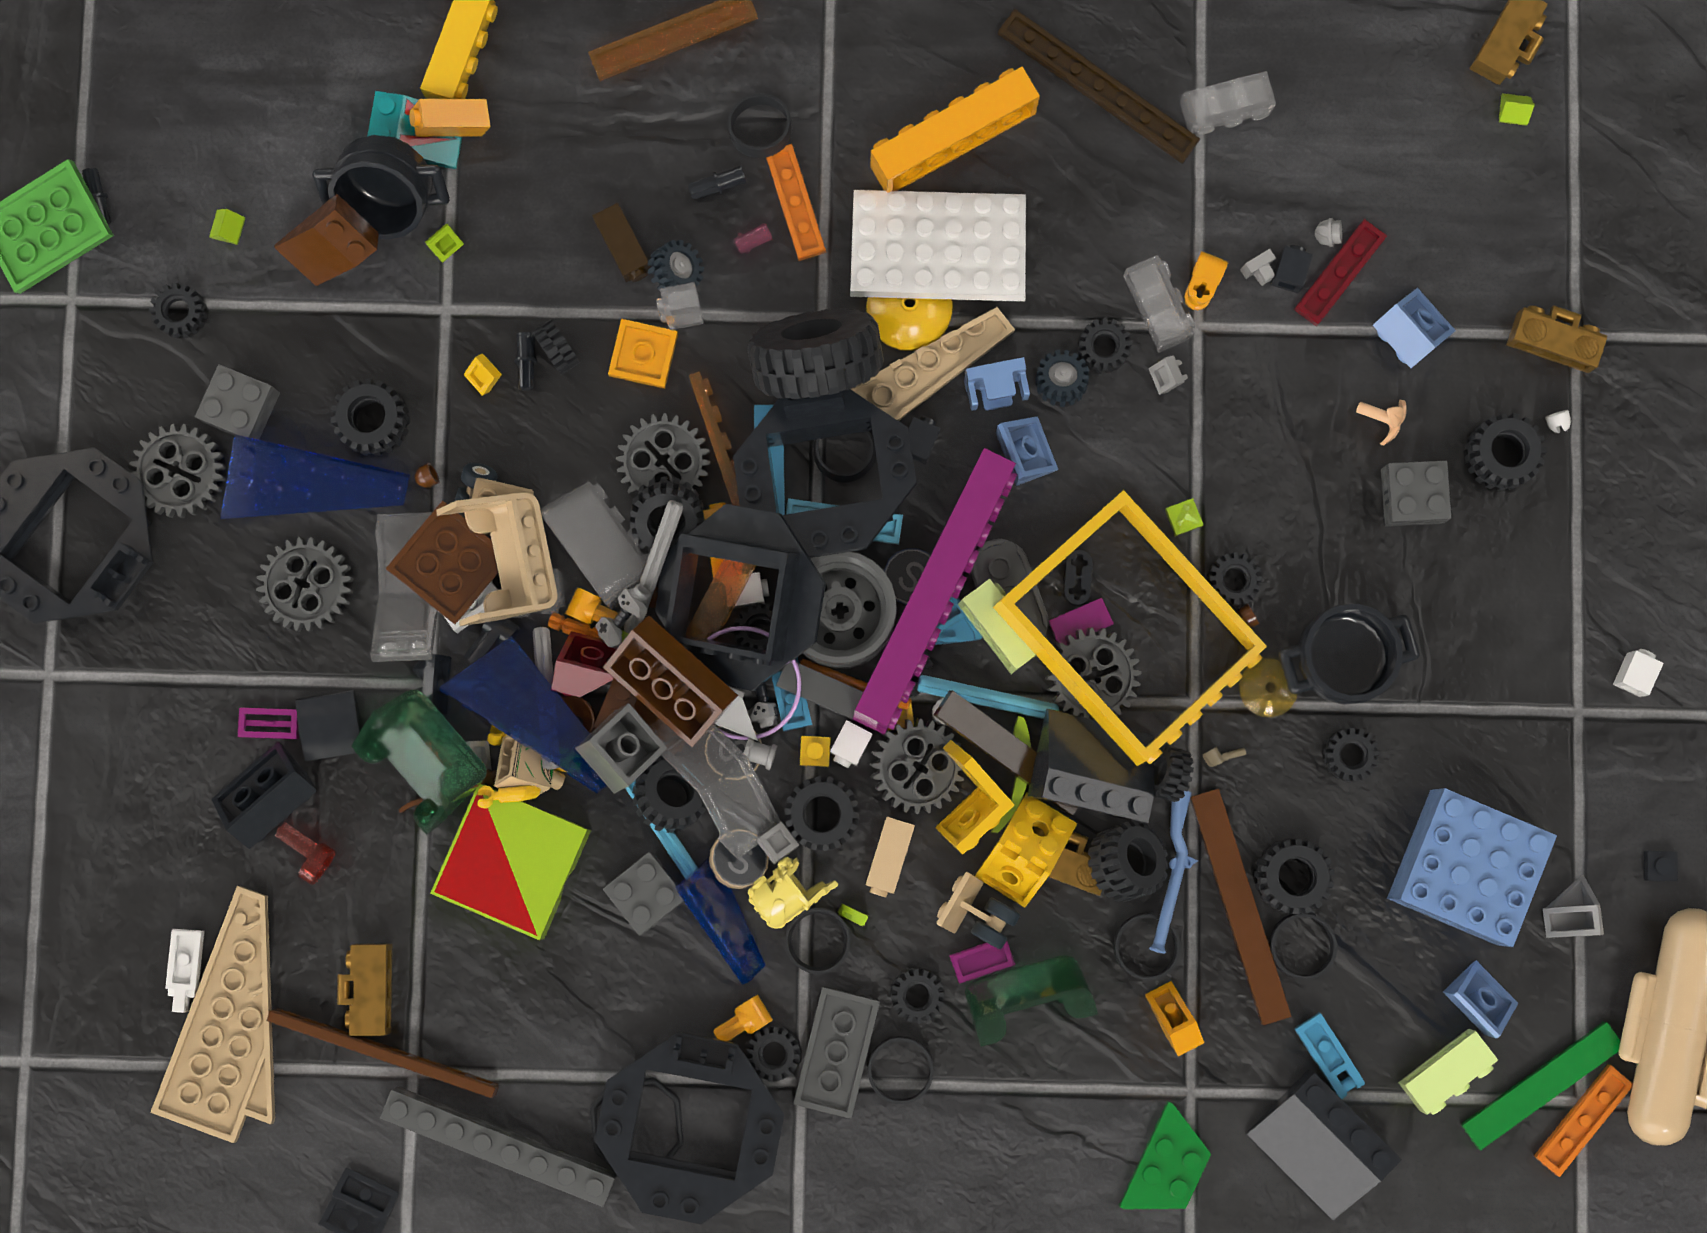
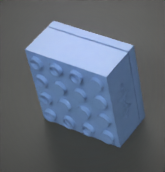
M1446 788L1430 790L1387 899L1495 945L1513 947L1557 835Z

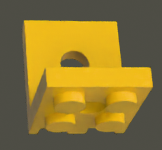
M950 740L943 749L973 781L977 788L935 828L961 854H964L967 850L974 848L979 839L988 830L996 827L1001 818L1014 804L968 753Z
M1026 793L999 841L980 866L975 877L1025 908L1051 874L1077 823L1039 799L1028 796V793ZM1032 827L1042 829L1045 836L1036 835Z

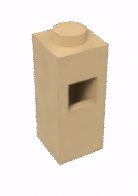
M886 817L865 884L871 887L870 893L882 897H887L888 892L894 894L915 825Z

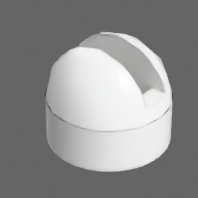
M1568 410L1559 411L1545 417L1547 425L1553 432L1560 433V426H1562L1564 431L1570 428L1571 417Z

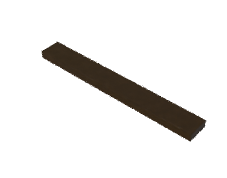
M1014 9L999 29V36L1183 164L1199 143L1200 138L1018 10Z

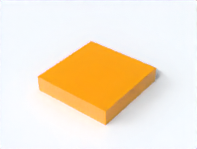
M621 319L608 375L665 389L678 331Z

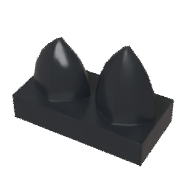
M425 654V658L412 668L416 676L423 680V687L413 690L405 697L411 706L422 713L447 715L452 657L439 654Z

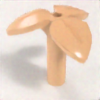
M1399 400V407H1390L1386 411L1360 402L1356 412L1389 425L1390 431L1384 441L1380 443V445H1385L1398 434L1400 425L1406 416L1407 406L1405 400Z

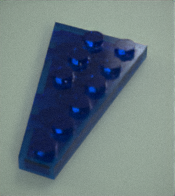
M236 435L233 441L220 519L404 505L410 475Z
M512 636L440 687L441 692L455 698L462 703V706L470 711L473 710L487 719L488 723L525 747L531 748L549 763H554L566 771L569 776L598 794L607 787L605 782L575 749L590 733L559 694L551 690V684Z

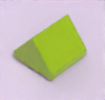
M1502 93L1499 122L1527 126L1534 108L1532 98Z
M228 209L217 210L209 237L238 245L245 217Z
M447 223L425 241L429 249L442 263L464 245Z

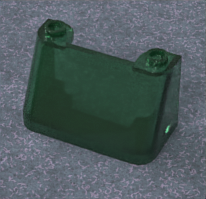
M417 690L406 691L373 711L351 745L353 750L365 762L378 763L388 758L423 799L415 808L413 815L415 822L426 835L435 830L482 783L487 774L486 766L432 702L422 692Z
M1067 955L976 979L970 982L965 990V999L975 1035L981 1047L996 1043L1005 1036L1007 1029L1004 1015L1058 1000L1059 1003L1064 1004L1067 1013L1072 1017L1086 1018L1098 1014L1093 995L1078 962L1073 957Z

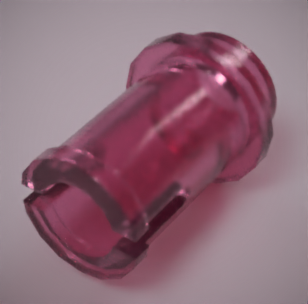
M765 223L744 234L740 232L738 237L734 238L740 254L745 252L749 254L751 249L772 240L771 233Z

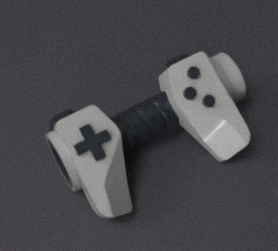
M637 584L635 588H625L618 596L622 609L615 618L602 617L595 627L598 630L599 636L608 647L618 649L623 642L621 627L632 614L642 620L646 616L647 609L645 605L649 601L651 593L644 586Z
M765 682L762 684V687H757L755 690L758 703L747 711L751 723L758 721L761 729L778 725L777 716L779 715V708L776 706V703L769 701Z

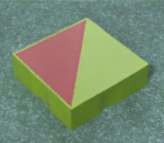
M478 783L430 894L537 940H543L561 902L564 885L576 867L591 830L555 814L547 813L523 801L500 803L499 800H493V804L490 807L481 808L477 805L478 800L488 799L489 796L478 795V790L485 786Z

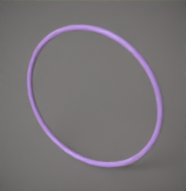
M736 626L720 630L706 639L713 640L724 633L740 630L760 633L769 637V632L755 627ZM795 659L792 661L797 678V691L793 706L788 715L777 726L769 731L757 734V739L768 736L783 727L797 708L801 695V675ZM714 725L711 728L718 734L732 739L748 740L749 738L727 733Z

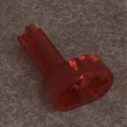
M286 822L277 829L275 837L307 858L298 876L310 885H314L333 861L336 851L323 842L318 845Z

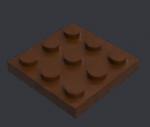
M442 500L385 569L455 625L498 574V568L491 539L485 534L473 532L468 527L466 519L459 513L437 516L436 510L448 505Z

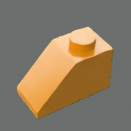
M1172 981L1145 994L1177 1056L1204 1043L1196 1020Z

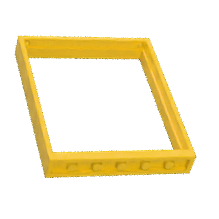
M1124 490L993 607L1137 766L1145 761L1149 764L1155 761L1163 753L1159 748L1166 742L1169 745L1175 742L1183 734L1180 728L1186 723L1190 726L1203 715L1200 710L1206 704L1210 707L1223 696L1220 691L1226 685L1229 688L1235 685L1243 677L1240 672L1246 666L1249 669L1254 667L1263 658L1260 653L1267 647ZM1118 511L1127 518L1248 650L1146 747L1015 605L1017 601Z

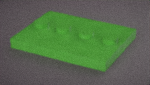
M69 159L0 201V267L14 293L21 294L114 236L74 161Z

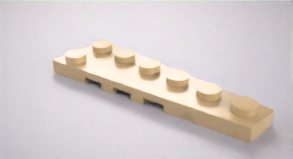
M998 307L962 325L959 329L947 333L937 341L919 348L911 355L893 362L890 366L879 371L875 377H871L868 382L861 383L851 390L900 421L1006 339L1015 329Z

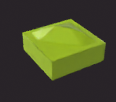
M1193 498L1165 509L1175 537L1203 526Z

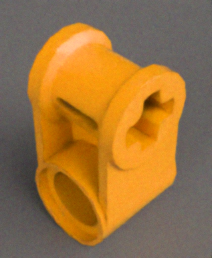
M1201 251L1184 296L1185 303L1189 308L1198 311L1207 307L1214 296L1217 286L1221 282L1228 261ZM1197 290L1202 291V298L1196 296Z

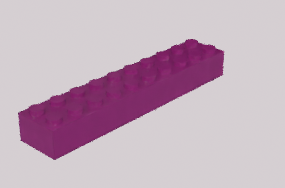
M983 449L854 711L853 720L884 735L888 728L894 730L903 710L899 708L900 702L907 703L915 686V682L911 680L914 675L920 677L929 657L924 653L926 649L933 650L941 632V629L937 627L939 623L942 625L946 624L954 606V603L950 602L952 597L958 599L967 579L963 574L964 572L970 574L980 551L975 549L977 546L983 548L992 528V525L988 523L989 521L995 523L1005 500L1001 496L1008 497L1018 475L1013 472L1016 465L1015 462L988 449Z

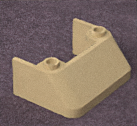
M528 492L458 500L436 510L437 516L464 512L466 523L473 532L491 534L502 589L487 594L483 602L484 613H478L459 620L460 626L497 621L548 609L556 603L557 589L539 502L534 495Z

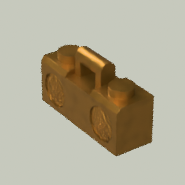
M1508 0L1472 63L1470 70L1500 85L1506 77L1509 79L1513 77L1520 65L1515 62L1516 60L1529 65L1544 40L1542 36L1532 30L1534 29L1538 32L1547 16L1543 12L1548 3L1542 0ZM1526 39L1529 41V44L1525 51H1522L1519 47L1523 40Z
M1555 305L1551 307L1549 315L1544 314V309L1536 306L1524 307L1516 314L1506 344L1507 346L1586 373H1590L1598 367L1607 335L1601 334L1600 329L1592 325L1578 327L1581 314ZM1556 319H1559V320H1562V321H1565V322L1570 323V325H1567V324H1564V323H1561V322H1558V321H1555V320H1556Z
M1034 828L1036 835L1045 836L1043 830ZM1073 832L1068 842L1078 846L1076 852L1064 848L1048 877L1100 896L1102 890L1098 889L1096 879H1092L1090 874L1092 873V868L1089 867L1088 860H1091V856L1083 852L1088 837Z
M392 944L351 945V950L346 953V967L350 968V974H338L337 1005H350V1010L345 1013V1027L349 1029V1036L388 1035L391 1033ZM350 981H354V998H349Z

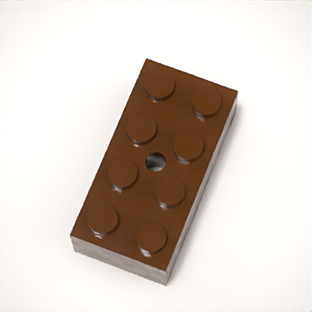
M650 616L646 617L632 629L603 667L691 747L712 728L738 697L737 693Z

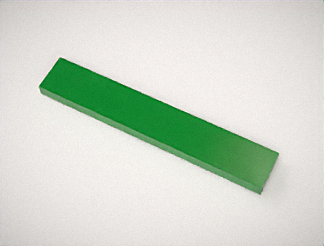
M1602 1022L1460 1125L1477 1149L1481 1151L1619 1052L1620 1039L1607 1022Z

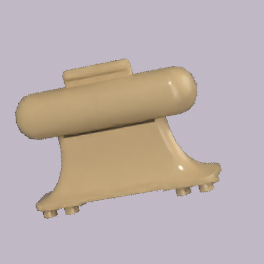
M1688 908L1678 911L1671 916L1664 927L1655 975L1638 972L1633 978L1619 1047V1056L1622 1060L1637 1063L1627 1110L1628 1123L1633 1133L1642 1141L1651 1145L1666 1146L1681 1140L1690 1127L1694 1105L1707 1109V911L1702 909Z

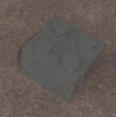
M218 364L195 418L209 426L257 445L280 392L269 384Z
M1447 461L1388 463L1381 469L1385 526L1443 524L1451 519Z
M628 703L608 716L575 749L611 791L616 793L629 787L668 748Z
M648 852L603 888V891L639 936L645 934L689 898L653 852Z

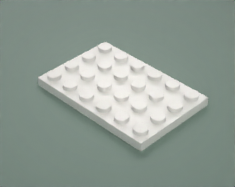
M854 190L850 297L1025 301L1026 194L891 191L887 193L886 191Z

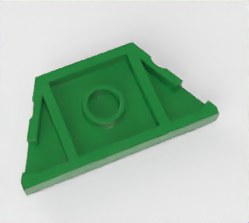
M1167 1101L1118 1205L1122 1209H1186L1211 1153L1173 1103Z

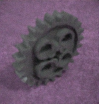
M666 413L663 414L661 421H658L656 416L652 414L651 423L647 424L641 418L640 423L642 427L640 429L633 425L630 426L634 433L632 437L623 434V438L628 443L627 445H618V448L624 451V455L616 457V460L624 462V466L616 470L618 473H626V476L621 480L622 484H632L627 491L631 494L636 490L639 491L643 484L647 487L650 480L662 473L668 474L670 481L673 482L674 476L663 465L657 467L659 460L645 446L646 441H649L664 457L668 454L670 455L668 462L681 475L680 484L683 485L686 481L691 485V491L694 490V485L704 486L699 477L709 476L706 471L702 470V467L711 465L710 461L703 459V456L710 451L709 449L700 448L706 440L705 438H695L699 432L698 428L688 431L690 425L688 420L679 425V416L675 415L672 422H669ZM661 433H669L672 436L670 446L667 448L658 447L657 437ZM641 452L648 453L651 459L649 465L644 468L637 467L635 463L636 456ZM681 454L690 455L692 460L690 467L685 470L679 469L676 465V460Z
M171 424L170 432H168L161 426L159 427V436L151 432L148 433L151 439L149 443L140 440V444L144 448L143 451H133L139 459L138 461L130 462V465L137 468V471L131 474L143 482L147 508L151 509L155 506V513L161 515L165 511L166 516L169 518H173L175 512H177L178 517L185 518L186 510L196 516L197 506L207 510L205 501L207 499L213 502L216 501L212 495L213 491L222 492V489L217 486V481H226V478L221 476L219 471L227 469L224 464L218 463V461L224 457V454L214 452L219 445L215 442L209 443L211 436L206 433L200 436L201 430L196 427L190 432V427L183 424L179 431L178 426ZM176 446L174 457L167 459L166 451L168 448ZM201 457L203 461L202 466L198 470L193 471V461ZM161 460L173 467L182 469L191 475L201 478V481L197 483L182 475L175 474L164 467L156 465L155 461ZM159 472H163V481L158 485H154V476ZM189 483V493L181 497L179 493L182 485Z
M298 537L296 546L289 540H286L285 550L276 546L275 549L278 554L276 557L269 554L266 555L271 562L270 565H260L266 571V574L257 576L258 580L264 582V586L256 588V591L265 593V596L259 600V603L269 604L264 612L266 614L275 613L273 621L276 623L284 619V628L289 629L294 623V630L297 632L302 630L303 625H305L306 630L309 632H313L314 624L320 629H324L325 619L335 623L332 614L335 612L343 615L344 613L339 606L341 604L349 605L350 602L344 598V595L353 593V590L347 588L346 584L353 582L354 579L345 576V573L350 571L351 567L348 565L341 566L345 557L343 555L334 557L337 549L332 546L326 550L327 543L323 540L316 547V539L312 537L309 538L307 545L304 539ZM302 559L304 562L302 570L294 573L292 564L295 560ZM317 561V565L312 569V563ZM324 570H329V581L325 584H320L318 580L319 574ZM306 581L310 583V587L308 589L300 586V583ZM286 585H290L292 590L290 597L282 600L280 597L281 589ZM316 596L318 606L313 611H308L307 601L309 598ZM298 600V607L294 609L293 605Z
M1088 628L1086 636L1082 630H1076V639L1071 635H1066L1065 638L1068 644L1057 643L1056 645L1061 651L1060 654L1068 663L1074 657L1081 662V670L1078 672L1081 677L1091 674L1092 670L1101 671L1113 665L1117 666L1116 671L1096 676L1095 680L1084 681L1115 715L1120 716V705L1126 708L1130 707L1126 698L1137 697L1131 690L1132 686L1137 687L1141 685V683L1134 680V676L1142 674L1141 671L1133 670V665L1137 664L1139 659H1130L1129 657L1134 649L1123 648L1126 644V639L1115 642L1117 635L1115 632H1111L1106 637V630L1104 628H1101L1097 635H1095L1094 628ZM1100 649H1105L1108 653L1109 658L1104 665H1101L1096 658L1097 652ZM1054 674L1045 677V679L1054 682V685L1050 686L1047 690L1057 692L1052 701L1064 702L1061 706V711L1065 712L1071 708V715L1078 716L1081 713V717L1089 719L1090 714ZM1111 676L1117 680L1118 684L1117 689L1112 693L1107 690L1105 685L1106 680Z
M917 718L915 726H913L909 719H905V728L896 724L894 734L886 731V742L882 740L876 741L882 747L881 751H872V754L878 757V761L871 762L870 766L877 768L878 772L873 773L871 778L880 780L875 789L878 791L885 789L886 791L881 798L886 801L893 797L891 806L894 808L902 802L901 810L907 813L910 806H912L913 813L919 814L921 806H923L927 813H931V804L941 809L942 804L940 800L942 798L949 802L952 801L948 794L950 790L959 792V789L954 785L955 781H964L963 777L957 775L958 771L962 769L943 749L952 740L954 734L948 732L943 735L945 726L941 724L934 730L935 724L932 720H928L924 726L923 720ZM913 738H917L920 743L919 749L915 753H909L907 750L908 742ZM954 742V743H956L959 747L961 746V743H960V742ZM932 743L931 750L926 753L928 744ZM941 753L944 757L943 765L934 769L932 758L936 754ZM915 761L920 762L923 766L921 771L915 770L916 768L912 766ZM902 763L904 766L903 775L899 778H893L892 768L896 764ZM910 779L909 786L904 789V783ZM921 779H927L928 789L926 792L919 794L916 790L917 783Z

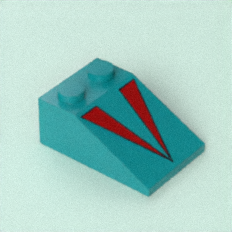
M375 91L367 136L382 135L398 138L415 149L424 158L427 165L457 169L463 136L416 137L415 128L410 124L409 115L410 110L419 99L400 94Z

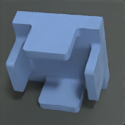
M1024 357L966 369L964 385L968 393L971 411L978 408L975 391L977 389L981 391L986 411L1008 407L1013 404L1012 396L1016 394L1014 382L1019 383L1022 401L1029 399L1030 392L1025 372Z

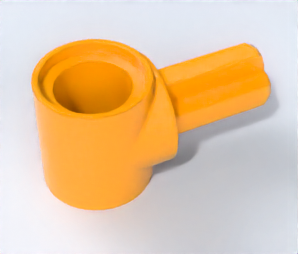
M577 587L565 614L589 625L593 621L598 622L602 617L614 619L618 612L601 605L602 600L600 597Z
M757 994L736 1007V1015L716 1027L713 1031L717 1039L729 1041L745 1030L748 1034L754 1033L770 1023L773 1018Z

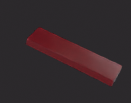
M1364 219L1294 310L1317 327L1387 235Z

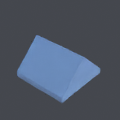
M1038 416L1004 422L997 426L996 435L1005 458L1016 463L1013 470L1014 473L1018 474L1014 481L1016 486L1058 470Z
M1477 960L1443 991L1485 1036L1492 1038L1501 1036L1518 1005V1002Z

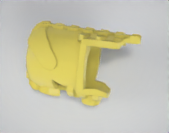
M784 857L778 862V867L772 871L773 875L768 879L765 876L758 878L753 886L748 889V900L754 905L756 912H759L760 917L767 922L769 927L778 929L784 927L786 923L793 920L794 917L804 910L807 911L813 903H817L822 896L836 888L838 883L836 880L828 884L821 881L805 890L793 874L799 865L797 857L793 860L792 858Z

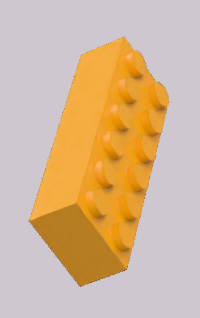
M1024 68L1006 70L998 77L999 80L991 84L985 82L974 89L972 95L966 98L960 96L951 101L948 105L949 107L943 111H932L923 118V122L916 126L909 124L898 132V136L890 140L884 138L874 144V149L871 150V169L883 190L887 193L898 191L1035 115L1040 95Z

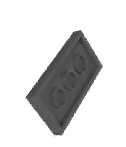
M822 986L794 1105L852 1119L880 1004L879 1000Z

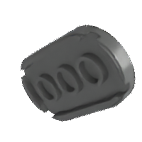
M993 539L985 542L983 548H978L980 552L971 570V576L975 588L991 579L993 583H998L1007 595L1032 572V569L1021 547L1009 540ZM1036 584L1015 605L1045 637L1049 619Z

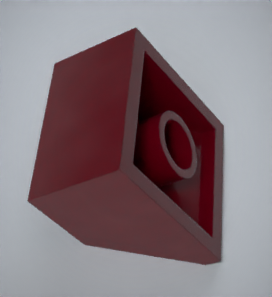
M571 631L556 659L551 690L561 692L566 696L582 697L612 681L614 677L603 667L617 649L608 647L603 639Z

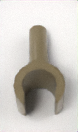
M1215 747L1202 756L1208 766L1214 767L1231 758L1246 755V750L1241 748L1225 752L1221 755L1218 748Z

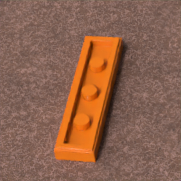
M786 145L780 152L766 157L798 261L824 254L826 249L793 145Z
M1608 1064L1535 1153L1534 1157L1556 1176L1560 1177L1631 1090L1633 1083L1612 1065Z

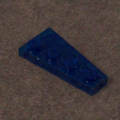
M708 857L675 889L743 985L750 982L766 965L731 888L717 880L713 869L710 867Z

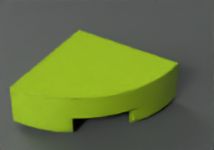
M843 903L838 910V915L860 926L865 925L868 919V915Z

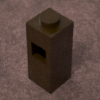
M616 203L592 215L625 282L627 283L631 280L632 282H637L648 275V269L651 267L648 265V260L619 204Z

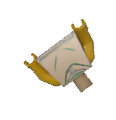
M498 722L491 726V733L488 734L487 738L488 743L494 746L501 744L494 787L499 789L494 791L490 786H482L478 790V795H487L489 798L479 799L477 803L479 807L488 808L493 804V800L507 803L535 799L543 792L549 790L550 787L555 790L561 788L565 775L554 769L548 770L543 768L540 736L535 731L523 730L522 728L506 730L505 726Z

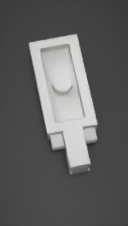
M172 929L165 989H168V996H173L172 1012H189L190 1000L196 995L199 987L204 931Z

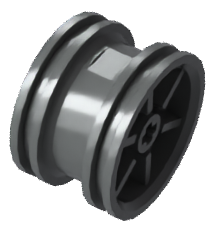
M845 552L811 558L826 582L827 591L824 593L817 642L802 654L809 660L832 669H850L863 665L880 653L892 635L896 619V596L892 583L885 572L873 560L859 553ZM848 578H853L856 581V586L852 589L845 586V581ZM866 601H872L875 604L873 611L868 612L864 609L863 605ZM843 605V609H848L849 611L844 613L843 619H837V615H832V612L836 611V606ZM856 628L863 629L864 637L862 639H856L853 636V631ZM830 632L835 635V641L832 644H827L824 641L826 633Z

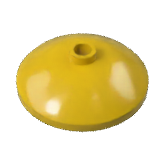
M868 297L866 312L878 323L882 342L898 350L915 351L937 341L945 333L951 321L952 299ZM907 299H912L915 305L909 308L905 306L904 302Z

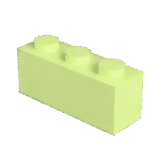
M988 579L964 597L958 606L1012 674L1035 657L1036 654L993 608L1006 596V593L998 583H993L991 579Z
M1467 1029L1398 1083L1420 1112L1426 1115L1429 1113L1433 1115L1446 1106L1445 1101L1452 1095L1459 1096L1467 1091L1470 1087L1468 1083L1477 1076L1482 1078L1494 1069L1492 1065L1498 1059L1476 1031Z

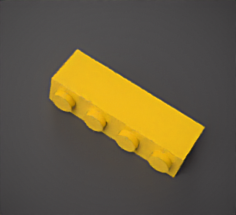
M453 0L420 87L425 98H466L468 92L467 81L470 74L473 75L477 69L478 58L476 57L479 49L485 47L488 38V32H486L490 22H494L497 15L498 7L494 0Z

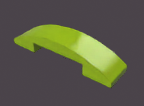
M1018 716L1013 735L1031 748L1026 721L1024 717ZM1015 776L1010 797L1014 806L1001 818L999 824L991 829L992 833H999L1005 827L1023 798L1027 784L1017 776Z

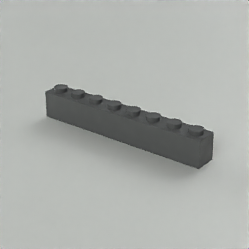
M399 1086L390 1091L380 1119L601 1207H604L608 1202L617 1179V1174L613 1171Z

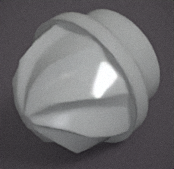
M1329 218L1319 223L1315 230V237L1320 244L1334 247V244L1342 243L1341 220L1334 221L1333 218Z

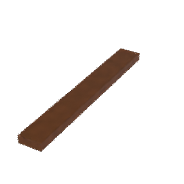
M1215 789L1192 796L1190 801L1261 1025L1292 1017L1220 791Z
M280 1008L269 1011L266 1020L489 1098L497 1095L500 1086L498 1085L499 1083L362 1036H349L347 1031Z

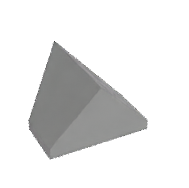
M730 687L738 694V697L715 724L757 740L743 701L744 692Z
M1583 874L1546 908H1543L1546 938L1604 935L1600 903Z

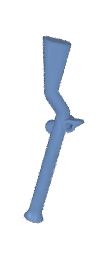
M1184 791L1185 796L1180 798V801H1171L1170 837L1176 850V856L1169 863L1172 872L1154 941L1149 947L1150 950L1157 953H1166L1165 943L1184 869L1191 868L1193 864L1198 862V860L1188 857V849L1182 835L1192 794L1189 791Z

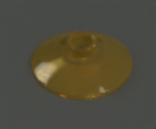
M1263 659L1251 669L1247 668L1244 671L1239 683V693L1242 702L1252 713L1261 717H1276L1284 714L1293 706L1297 694H1292L1289 691L1280 661ZM1268 682H1272L1275 685L1273 693L1266 691L1265 686Z

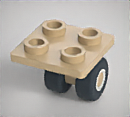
M469 463L464 466L461 480L467 488H458L455 501L528 492L534 495V491L497 482V473L494 469L481 463Z
M965 872L964 876H959L952 887L954 893L949 902L943 903L937 914L939 918L937 925L955 934L969 911L986 921L985 924L981 921H976L971 933L995 948L1002 949L1007 941V937L1001 934V931L1006 923L1015 926L1020 918V913L992 897L989 898L984 907L985 911L991 913L990 916L971 906L984 882Z

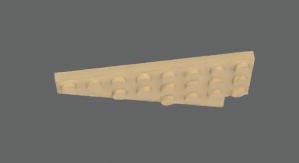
M237 886L150 1112L231 1143L237 1142L247 1116L268 1124H273L275 1121L272 1023L266 1021L269 1011L272 1010L267 895Z

